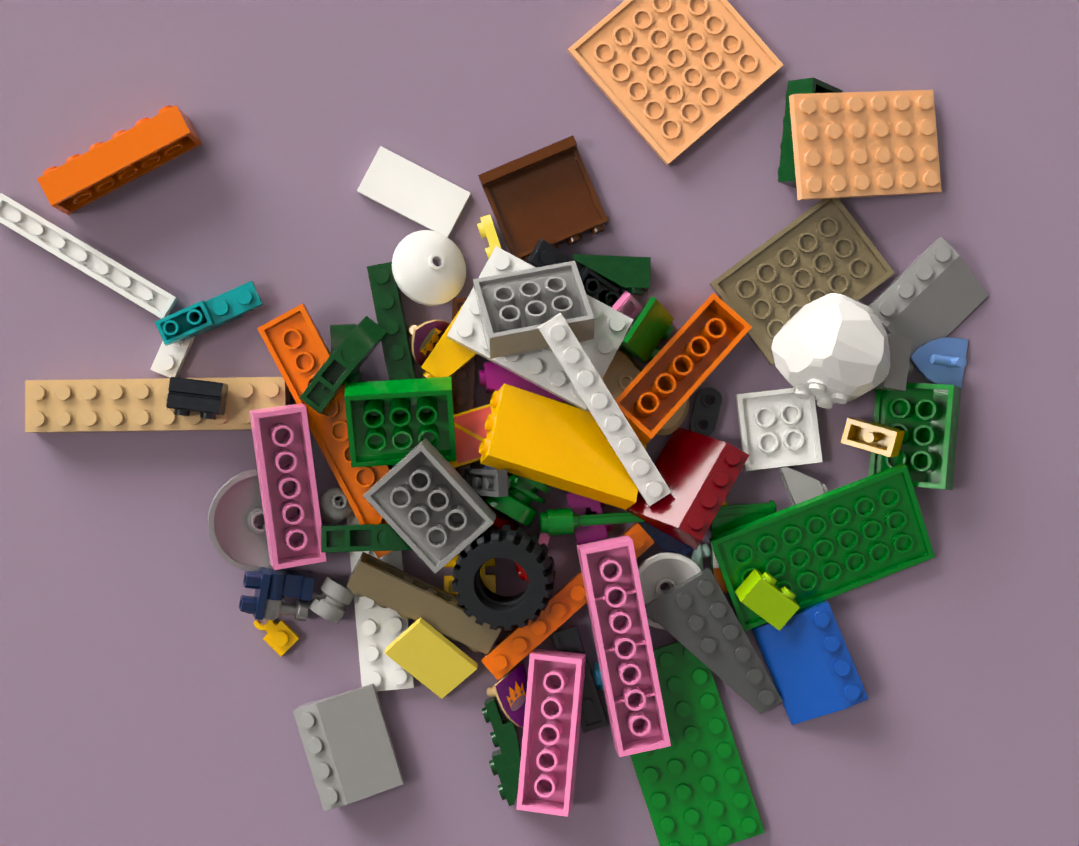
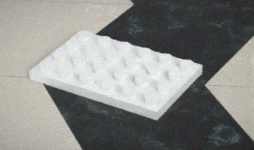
M496 246L479 278L536 267ZM473 287L448 332L447 338L586 411L585 403L550 347L490 358ZM587 295L594 315V339L579 343L601 379H603L634 319Z

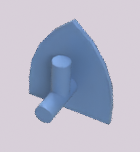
M961 338L932 340L920 346L910 355V358L917 370L934 384L955 385L962 388L964 367L967 364L968 340Z

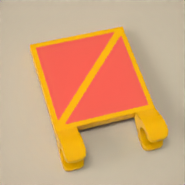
M490 404L454 415L457 461H449L454 469L481 461L482 454L479 453V448L483 438L487 436L488 430L484 427L488 415L492 414L493 406H490Z

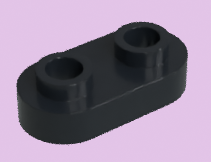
M707 387L697 393L689 422L690 431L705 436H710L714 432L722 404V396L715 388ZM707 395L713 397V404L708 405L705 403ZM700 420L707 422L705 430L699 428L698 423Z

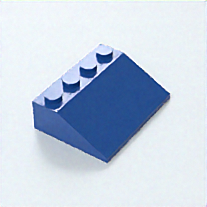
M824 600L796 611L780 631L770 623L752 628L775 687L783 701L782 703L791 725L844 710L869 699L827 601Z

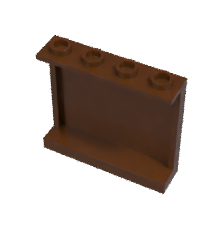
M573 135L478 175L510 254L529 263L527 259L539 239H544L559 249L558 245L565 242L568 245L579 242L584 234L591 232L592 235L606 230L605 226L609 223V218L606 217L579 155L577 143Z

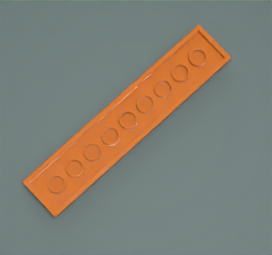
M300 304L257 329L296 403H302L306 406L309 428L360 525L388 524L363 495L390 471L391 467L390 465L351 467L344 399L346 384L322 414H319L299 398L313 381V376L331 355L305 304ZM374 551V552H375V554L377 555V557H378V559H379L380 557H382V556H384V555H386V554H388V553H390V552H392V551Z

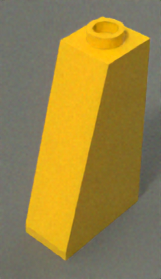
M460 310L421 366L425 371L424 377H451L478 355L447 338V334Z

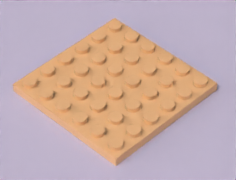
M625 0L568 48V53L666 166L671 164L783 67V63L727 0Z

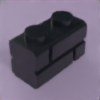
M178 377L170 378L166 407L174 409V415L190 416V411L200 412V418L216 420V415L225 414L228 384Z

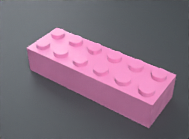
M300 403L250 410L270 565L274 570L326 562V553H321L322 523L306 406Z
M535 648L530 653L516 810L568 817L573 809L586 654Z

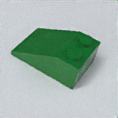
M652 296L619 348L643 364L648 359L651 361L660 351L657 344L661 338L667 340L674 327L671 323L674 318Z

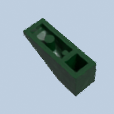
M573 254L574 261L583 267L589 268L615 287L627 290L631 295H643V291H648L650 288L651 257Z

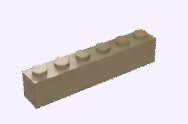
M365 552L361 554L347 583V588L353 594L370 598L382 608L395 610L405 619L417 621L421 617L438 632L444 634L447 639L454 642L459 641L476 653L482 652L487 655L502 630V626H499L498 630L489 629L490 624L483 623L481 626L475 623L477 618L473 615L468 617L464 613L465 606L458 605L456 596Z

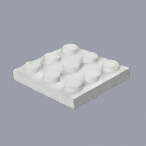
M793 388L735 395L742 451L749 454L744 464V471L823 462L814 396L811 395L810 399L798 398L794 395L795 391H793Z

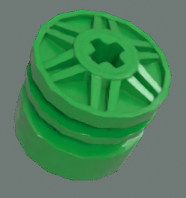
M511 474L508 496H485L484 501L509 517L530 527L538 514L530 505L531 501L544 504L545 500L536 495L538 489L548 495L552 489L546 484Z

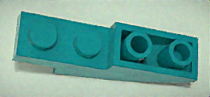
M249 281L205 302L200 301L155 321V324L165 346L241 318L243 314L264 304L254 282Z

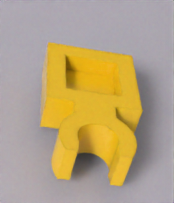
M283 619L278 624L274 622L275 620H268L265 625L259 620H255L253 622L255 627L268 633L263 639L280 657L301 638Z

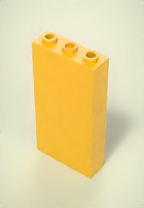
M505 383L498 391L493 392L490 400V406H493L492 414L488 415L484 427L488 430L487 436L483 438L479 448V453L482 454L480 464L496 469H507L508 473L627 510L636 503L638 494L636 485L589 411ZM640 440L641 444L646 450V445Z

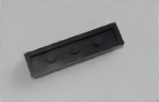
M577 625L552 633L557 651L586 654ZM587 656L580 722L583 733L608 725Z

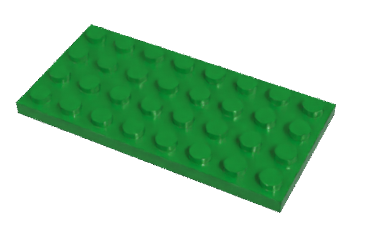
M904 463L709 538L736 617L744 632L768 623L743 604L735 593L754 569L758 570L761 574L765 571L777 580L776 585L781 589L784 586L790 589L796 595L794 600L800 607L797 610L799 611L935 558L907 465Z
M679 641L653 649L671 746L630 756L660 846H727L765 833L711 670Z

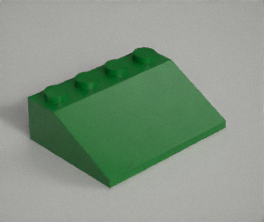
M451 377L346 383L344 399L351 467L396 465L425 438L448 462L457 461Z
M907 383L906 391L876 390L873 422L903 430L905 434L899 456L887 457L874 452L870 453L869 476L904 463L907 465L913 487L953 490L961 388L945 384Z

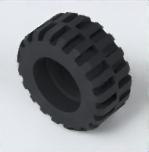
M503 524L501 529H497V526L494 525L488 527L486 532L480 534L461 551L453 569L452 577L454 581L452 588L453 592L458 593L456 596L458 605L465 606L464 613L468 617L473 615L477 618L475 623L481 626L483 623L490 624L489 629L498 630L499 626H503L505 631L513 630L516 624L519 628L527 626L529 620L535 621L540 616L541 611L546 609L553 591L556 571L553 570V557L548 556V547L545 543L540 545L538 543L539 537L534 533L528 536L524 534L526 529L518 527L517 531L511 530V525ZM494 558H507L515 561L525 570L529 582L526 590L518 595L509 597L493 593L485 586L481 579L480 570L482 565Z

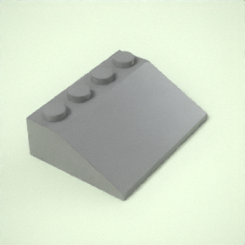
M940 237L929 245L868 306L874 310V314L880 319L887 334L912 339L911 355L920 346L932 340L946 338L989 295L962 257L943 237Z
M575 261L473 279L483 332L491 359L549 348L537 327L559 313L563 315L579 342L594 339V315Z
M427 438L413 448L363 495L435 574L490 527L497 516Z
M374 683L308 702L293 710L324 811L351 804L405 783Z

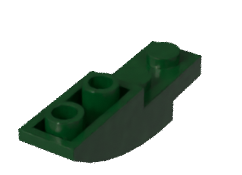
M366 316L313 376V381L299 398L319 414H322L353 373H356L387 334V331Z
M389 524L321 526V553L412 550Z
M492 697L485 700V707L482 708V713L486 723L491 722L494 732H491L490 735L494 747H500V749L492 753L493 760H490L489 764L493 775L499 776L501 784L498 785V790L502 800L507 799L509 806H512L516 800L521 761L519 738L516 725L509 719L503 721L496 698Z

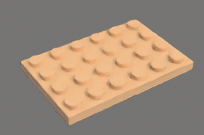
M933 90L792 94L789 96L798 200L942 192Z

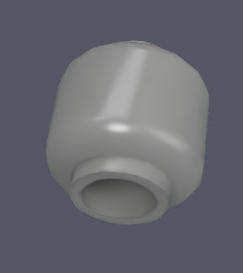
M333 487L327 489L318 498L321 520L328 524L341 522L352 511L341 488Z

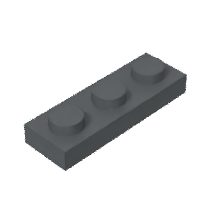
M464 469L465 481L479 496H508L510 478L507 475V469Z

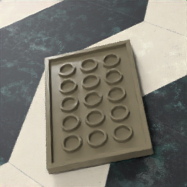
M839 198L822 199L712 281L710 286L721 300L752 326L746 334L771 366L775 363L771 348L774 337L803 306L831 293L841 294L859 301L895 274V272Z

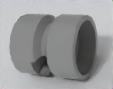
M327 576L320 588L322 594L316 595L309 608L322 618L339 624L346 612L344 606L351 603L355 594L347 588L346 583L332 576Z

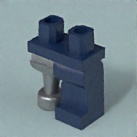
M259 567V571H247L244 575L243 586L244 588L255 589L254 596L241 595L239 609L241 612L253 614L257 620H275L279 615H294L295 620L306 621L309 608L308 601L312 600L315 577L311 571L274 570L265 567ZM284 596L301 599L297 600L295 604L283 602Z

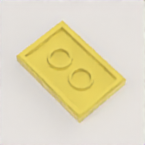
M421 617L390 643L384 652L441 699L477 670L478 663Z

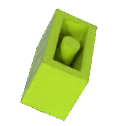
M754 569L735 593L743 604L780 631L800 608L794 600L796 595L785 586L782 589L776 585L777 580L766 571L761 574L758 570Z

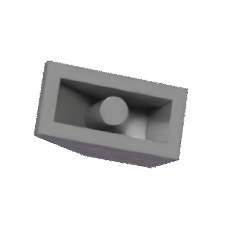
M786 466L777 468L792 506L829 492L825 484L821 485L820 481Z

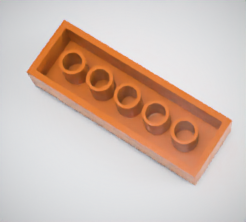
M169 105L158 111L159 114L137 121L135 127L127 131L120 130L112 135V139L104 143L98 142L90 146L89 151L84 154H76L66 160L67 163L59 167L53 166L46 169L37 180L50 205L69 215L201 145L202 142L188 116L177 105Z
M714 292L615 399L638 439L645 445L752 328Z

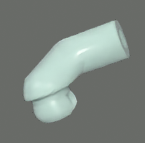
M699 544L697 550L693 549L691 560L697 564L701 571L704 570L702 557L707 558L711 555L709 544Z

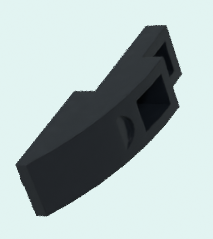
M539 239L527 259L535 267L574 261L544 239ZM576 262L586 294L612 308L624 292L589 268L583 267Z

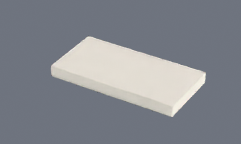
M380 146L357 189V192L448 238L471 196L470 192Z

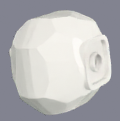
M831 293L803 306L776 334L771 347L775 366L793 386L794 395L801 399H810L812 395L817 400V405L826 409H831L835 403L846 404L862 396L882 383L889 374L890 349L888 336L880 319L869 306L841 294Z

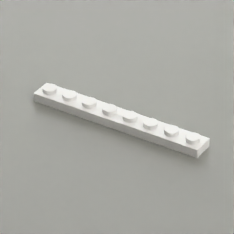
M0 194V223L162 319L169 315L178 300L177 297L6 195Z
M559 313L538 326L537 328L647 505L651 506L670 494L669 487L563 315Z

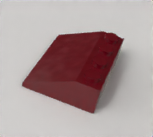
M679 427L673 432L655 463L671 493L648 506L641 493L638 492L636 503L629 507L628 512L697 550L747 461L749 454L727 442Z

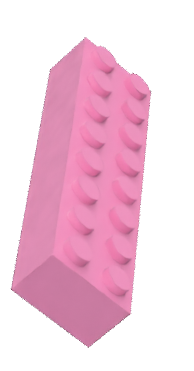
M628 535L576 545L615 750L619 757L669 747L671 743L633 540Z

